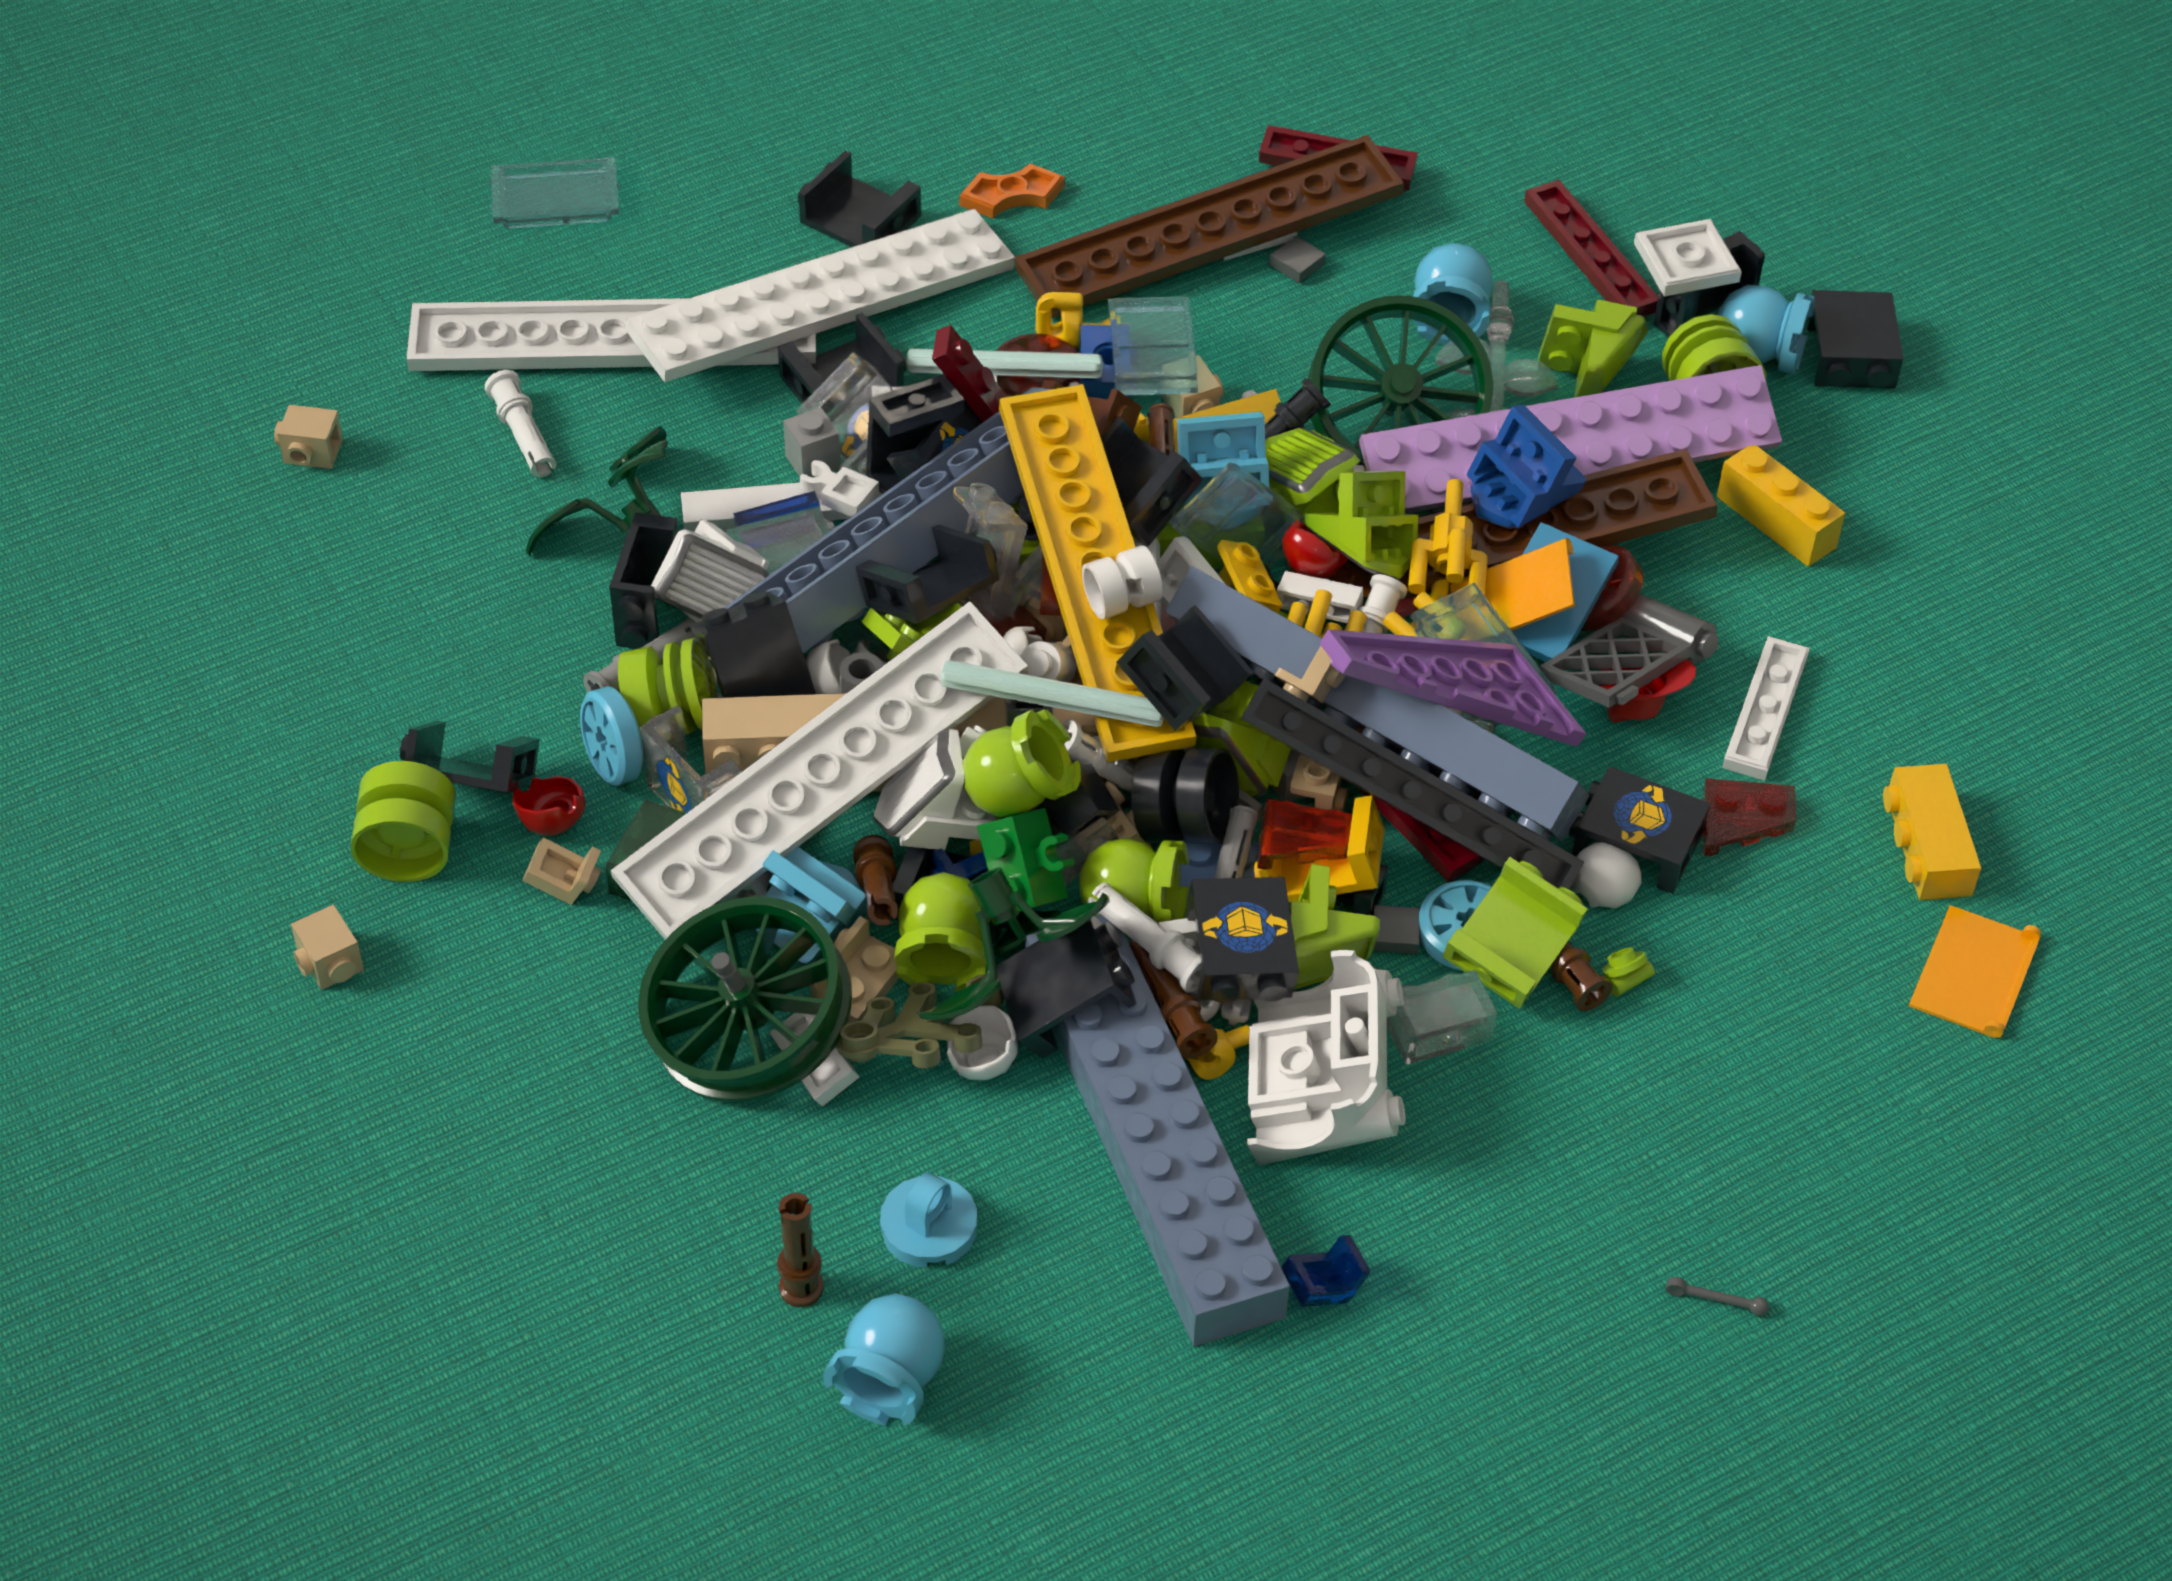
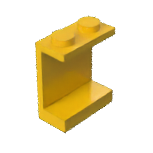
M1373 796L1355 798L1350 829L1286 839L1277 812L1268 813L1265 832L1259 835L1261 857L1260 861H1256L1254 865L1255 878L1285 877L1288 903L1291 900L1298 901L1311 864L1330 866L1329 885L1336 886V895L1378 888L1385 829Z

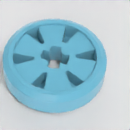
M610 686L587 692L581 705L580 725L584 745L594 769L603 780L612 786L635 781L639 777L643 764V744L636 717L629 703L623 695Z
M1458 880L1443 884L1427 895L1419 912V940L1432 958L1447 967L1461 970L1443 958L1445 948L1458 928L1461 930L1492 888L1491 885L1473 880Z

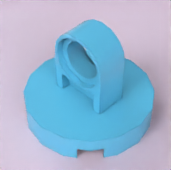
M930 1172L903 1181L889 1192L881 1207L880 1229L884 1236L886 1248L901 1262L917 1268H927V1263H937L945 1260L946 1265L956 1262L970 1250L977 1236V1207L971 1194L957 1182L941 1176H935Z

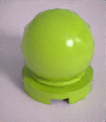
M1032 709L1015 717L1011 727L1005 726L992 729L977 738L971 744L962 762L965 774L963 786L970 800L977 807L994 816L1010 817L1032 811L1045 798L1056 800L1077 790L1081 781L1080 763L1078 760L1071 764L1069 753L1064 745L1071 738L1060 721L1048 710L1043 709L1036 713Z
M1129 838L1106 841L1088 854L1079 872L1080 898L1083 904L1088 903L1089 897H1093L1098 901L1099 898L1094 896L1092 892L1101 883L1107 882L1114 890L1151 919L1153 918L1158 924L1159 922L1184 919L1187 913L1186 902L1190 886H1181V865H1190L1188 848L1184 841L1165 840L1161 842L1158 851L1155 852L1147 843Z
M945 872L923 877L904 895L898 913L901 938L896 941L894 961L897 964L896 973L898 977L907 984L912 985L919 982L941 985L955 984V992H958L966 987V983L970 979L985 975L987 963L980 923L974 914L980 908L968 887L970 881L967 878Z

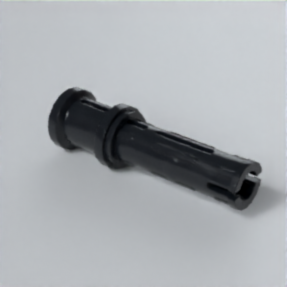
M1307 377L1301 381L1303 386L1285 403L1279 402L1276 405L1277 408L1274 409L1276 414L1265 424V440L1296 428H1305L1304 424L1322 407L1327 409L1331 405Z

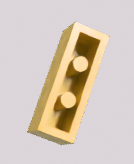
M1756 445L1747 446L1724 461L1717 497L1807 567L1837 548L1845 517L1843 510Z
M1947 764L1894 767L1890 784L1885 786L1883 790V803L1886 812L1892 813L1895 822V843L1897 847L1903 848L1906 857V878L1909 883H1914L1919 900L1973 896L1981 865Z

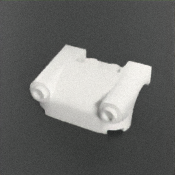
M1354 950L1331 951L1334 966L1333 973L1329 979L1317 987L1294 992L1292 998H1283L1278 1001L1253 999L1258 1008V1023L1252 1024L1249 1032L1248 1105L1251 1109V1119L1256 1127V1138L1248 1139L1247 1145L1258 1166L1397 1136L1398 1126L1405 1124V1109L1401 1096H1393L1391 1090L1387 1089V1017L1395 1016L1397 1007L1404 1004L1402 984L1399 978H1392L1389 971L1373 969L1370 963L1358 957Z

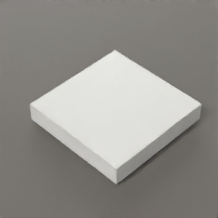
M1711 219L1635 234L1634 245L1663 296L1740 282L1742 271Z

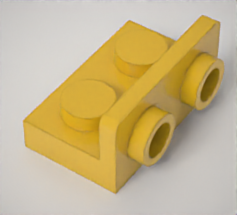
M1221 540L1217 545V549L1225 566L1221 569L1218 576L1227 586L1278 613L1283 605L1255 546L1245 542L1238 543Z

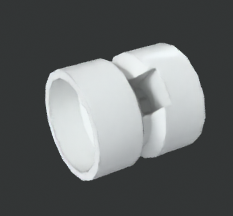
M1141 545L1119 552L1116 561L1110 557H1104L1086 563L1082 567L1085 593L1091 608L1099 619L1104 620L1125 613L1128 610L1129 604L1139 608L1162 599L1163 586L1160 572L1155 559L1146 546Z

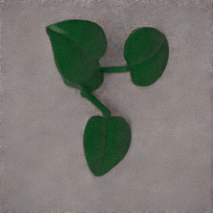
M659 426L645 434L609 468V471L614 474L609 479L608 485L613 488L623 479H626L636 497L621 510L626 516L623 520L589 498H577L555 510L540 522L527 543L526 553L529 557L536 542L548 528L566 516L583 509H591L618 526L622 533L630 528L635 512L662 516L651 500L648 499L637 476V470L653 459L665 458L664 450L669 444L666 440L667 434L665 429Z
M1001 867L978 876L968 884V887L980 908L974 914L980 923L987 974L980 982L956 992L931 1012L917 1013L921 1019L943 1020L961 1016L976 1009L989 1000L1002 987L1001 982L997 981L998 974L994 954L1003 953L1015 948L1026 940V935L1040 932L1037 934L1039 942H1044L1076 931L1110 903L1108 895L1102 893L1098 901L1074 907L1062 914L1058 910L1035 911L1023 900L1019 890L1013 891ZM991 918L994 925L1008 921L1011 926L1010 929L1005 932L993 947L988 919Z

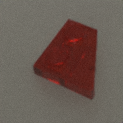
M1706 778L1703 788V801L1711 803L1704 830V856L1717 855L1720 847L1740 841L1742 846L1757 843L1767 836L1777 837L1794 831L1796 823L1795 786Z
M1266 799L1257 868L1263 870L1272 869L1274 860L1295 857L1294 860L1297 865L1314 863L1320 859L1331 861L1347 858L1352 814L1342 813L1333 809L1326 810L1299 805L1290 801Z

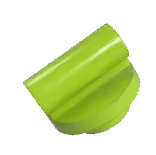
M1633 947L1623 948L1607 957L1609 963L1602 969L1604 976L1612 983L1613 989L1611 994L1615 997L1622 995L1655 974L1654 968L1648 961L1645 952H1634Z

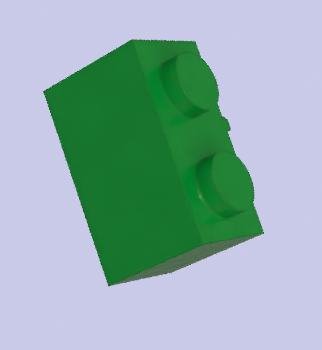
M1045 808L977 825L988 871L1001 867L1013 891L1019 890L1023 900L1031 908L1068 898L1061 870L1075 864L1074 858L1062 860L1058 857L1057 845L1068 841V835L1057 834L1052 836Z

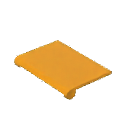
M1564 538L1488 568L1485 603L1482 606H1471L1467 602L1469 576L1465 577L1461 583L1450 585L1453 616L1465 626V634L1460 640L1484 642L1575 607L1569 555L1574 553V549L1569 538Z
M1950 905L1908 1007L1993 1038L2001 1037L2040 940L2041 930L2036 926L2027 925L2021 931Z

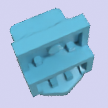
M1262 412L1177 419L1178 454L1183 456L1203 479L1185 501V511H1191L1197 520L1230 530L1256 516L1260 512L1262 504H1270L1269 463L1266 459L1265 417Z
M798 846L785 857L772 850L762 864L773 874L769 880L772 886L764 897L782 899L804 908L820 921L833 942L844 928L848 927L850 929L860 916L863 917L868 912L865 892L848 869L819 861ZM778 929L773 943L782 948L797 933ZM814 944L798 961L803 964H811L823 953Z

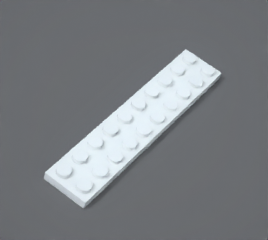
M972 209L626 318V331L662 380L668 382L855 321L856 315L862 312L868 317L1014 269L1015 256L978 212Z
M690 298L412 303L407 350L408 371L653 367L627 333L626 318ZM816 333L792 341L810 364H816ZM781 345L720 365L778 364L777 347Z
M968 602L611 870L613 879L666 940L675 929L689 918L704 909L728 901L766 872L767 869L762 864L772 850L783 857L787 856L797 846L799 847L911 762L938 732L944 729H954L996 697L941 685V673L945 661L952 660L1020 674L1028 672V665L971 602Z

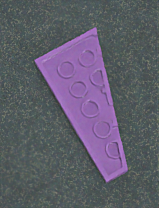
M1328 629L1319 643L1331 658L1332 666L1344 675L1575 747L1580 744L1586 735V732L1515 644Z

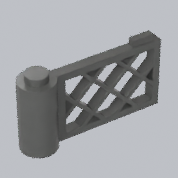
M1638 594L1629 600L1621 617L1540 665L1539 675L1548 682L1608 708L1616 703L1623 705L1638 696V689L1684 660L1688 659L1694 663H1700L1706 658L1711 657L1718 646L1716 627L1713 623ZM1621 634L1630 637L1627 639H1614ZM1648 651H1664L1666 653L1648 654ZM1617 652H1640V654L1617 655ZM1590 653H1609V655H1588V654H1590ZM1613 668V671H1590V669ZM1621 668H1642L1641 670H1621ZM1577 669H1582V672H1565V671H1563V670H1577ZM1617 684V685L1613 686L1612 688H1610L1609 690H1607V689H1605V688H1603V687L1598 686V685Z

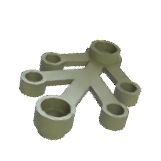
M985 975L970 979L966 983V987L980 982ZM919 982L912 984L908 988V998L897 1019L895 1004L891 998L876 997L869 1000L866 1004L867 1012L863 1020L849 1022L840 1030L841 1038L837 1043V1051L841 1056L854 1062L869 1061L877 1054L911 1056L914 1066L918 1068H931L938 1065L941 1061L939 1043L934 1039L954 1041V1048L957 1051L970 1053L982 1047L981 1028L977 1024L964 1023L955 1025L942 1023L953 1018L943 1020L921 1019L917 1012H931L935 1008L933 1007L937 1004L935 985L929 982ZM1000 988L982 1005L996 1006L1001 1009L1000 1006L1005 1000L1002 989ZM901 1037H915V1038H925V1039H919V1040H917V1041H912V1040H904V1039H899V1038H901Z

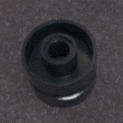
M1192 748L1187 753L1183 749H1176L1140 756L1134 770L1131 791L1132 813L1140 837L1150 843H1161L1165 840L1183 841L1185 838L1188 842L1195 844H1223L1230 817V809H1234V806H1239L1238 773L1229 751L1224 748Z

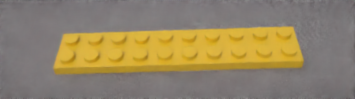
M1084 385L1000 398L999 411L1084 686L1145 697L1116 662L1143 634L1150 630H1153L1157 636L1163 633L1154 603L1139 608L1129 604L1128 610L1125 613L1102 620L1096 616L1091 608L1082 580V567L1084 564L1104 557H1110L1116 561L1119 552L1135 548ZM1093 715L1107 763L1195 746L1196 733L1192 722L1174 731L1165 719H1163L1161 726L1154 727Z

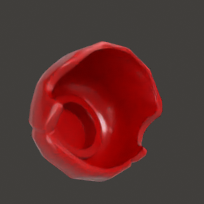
M1296 520L1287 529L1283 537L1285 557L1289 565L1300 574L1321 579L1330 578L1348 560L1341 552L1335 550L1311 533L1306 525L1300 523L1299 520Z
M554 776L541 780L534 777L526 792L522 793L520 789L513 791L512 804L519 820L530 832L550 837L566 832L578 822L584 814L586 800L583 789L572 778Z

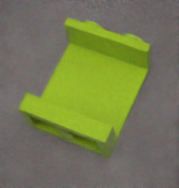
M1509 857L1503 866L1499 878L1461 930L1458 928L1448 941L1443 958L1518 1009H1521L1580 926L1588 908L1583 906L1581 899L1569 889L1564 887L1556 888L1544 880L1542 873L1530 863L1525 861L1517 862Z

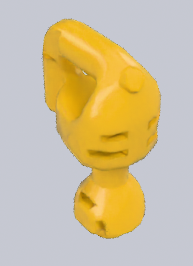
M1049 292L1042 295L1037 301L1035 329L1039 336L1038 339L1042 344H1048L1056 349H1070V347H1073V350L1080 349L1081 325H1129L1130 330V324H1121V316L1109 317L1101 323H1083V295L1081 293ZM1052 308L1060 310L1062 321L1052 324Z

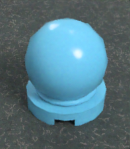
M1448 243L1433 248L1421 259L1414 278L1415 291L1413 297L1433 301L1454 312L1468 324L1479 338L1487 330L1490 321V296L1494 287L1492 271L1485 256L1468 244ZM1413 320L1418 325L1417 332L1422 337L1432 341L1439 330L1425 323ZM1444 334L1437 342V344L1454 346V343Z
M1746 285L1730 293L1716 315L1724 316L1738 326L1762 364L1776 358V361L1779 362L1778 371L1795 375L1808 336L1801 334L1806 318H1812L1815 296L1797 293L1794 301L1788 302L1781 292L1768 286Z
M896 1293L872 1299L849 1323L845 1337V1349L836 1351L823 1372L825 1387L829 1388L834 1385L844 1395L840 1404L863 1419L886 1426L891 1417L901 1419L904 1426L909 1425L916 1418L924 1402L922 1388L940 1369L945 1353L944 1333L936 1313L919 1299Z

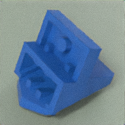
M1525 405L1512 406L1495 440L1483 441L1466 474L1473 481L1470 486V492L1477 517L1508 529L1522 528L1526 523L1548 512L1553 506L1581 491L1586 482V477L1573 465L1577 457Z

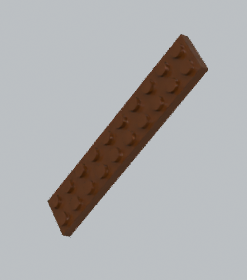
M1365 135L1016 256L1015 268L1036 301L1042 295L1049 292L1081 293L1083 295V307L1403 195L1404 182L1369 135ZM1052 308V318L1061 315L1058 308Z
M1687 449L1586 474L1584 475L1586 482L1581 491L1553 506L1548 512L1526 523L1522 528L1508 529L1481 520L1476 515L1474 504L1463 506L1461 516L1468 517L1473 523L1472 549L1486 553L1488 569L1521 556L1540 522L1601 548L1716 518L1717 504ZM1444 511L1418 518V538L1430 539V527L1435 522V516L1444 513ZM1284 554L1285 566L1287 568V571L1298 573L1294 568H1292L1289 565ZM1348 559L1334 575L1324 579L1363 587L1364 606L1372 589L1370 580L1375 574L1365 571ZM1429 562L1427 565L1426 593L1431 592V587L1436 581L1446 580V574L1439 571L1433 573V567L1430 566ZM1410 568L1399 580L1407 589ZM1464 569V578L1469 576V569ZM1408 590L1405 598L1413 597L1419 594H1413Z

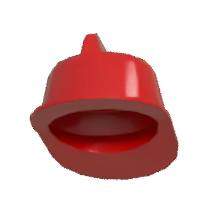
M1688 659L1679 663L1638 689V696L1623 705L1616 703L1609 708L1607 707L1609 720L1617 723L1654 718L1661 711L1669 694L1677 692L1692 683L1696 677V667ZM1613 668L1600 669L1599 671H1613ZM1621 668V670H1641V669H1642V668ZM1617 684L1598 685V686L1603 687V688L1609 690L1610 688H1612L1613 686H1615V685H1617Z

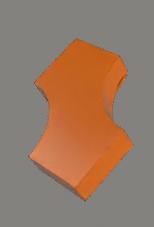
M1028 164L1022 170L1006 175H991L980 172L959 195V206L969 210L975 209L979 214L992 219L999 213L1018 206H1035L1047 209L1064 189L1065 176L1033 164Z

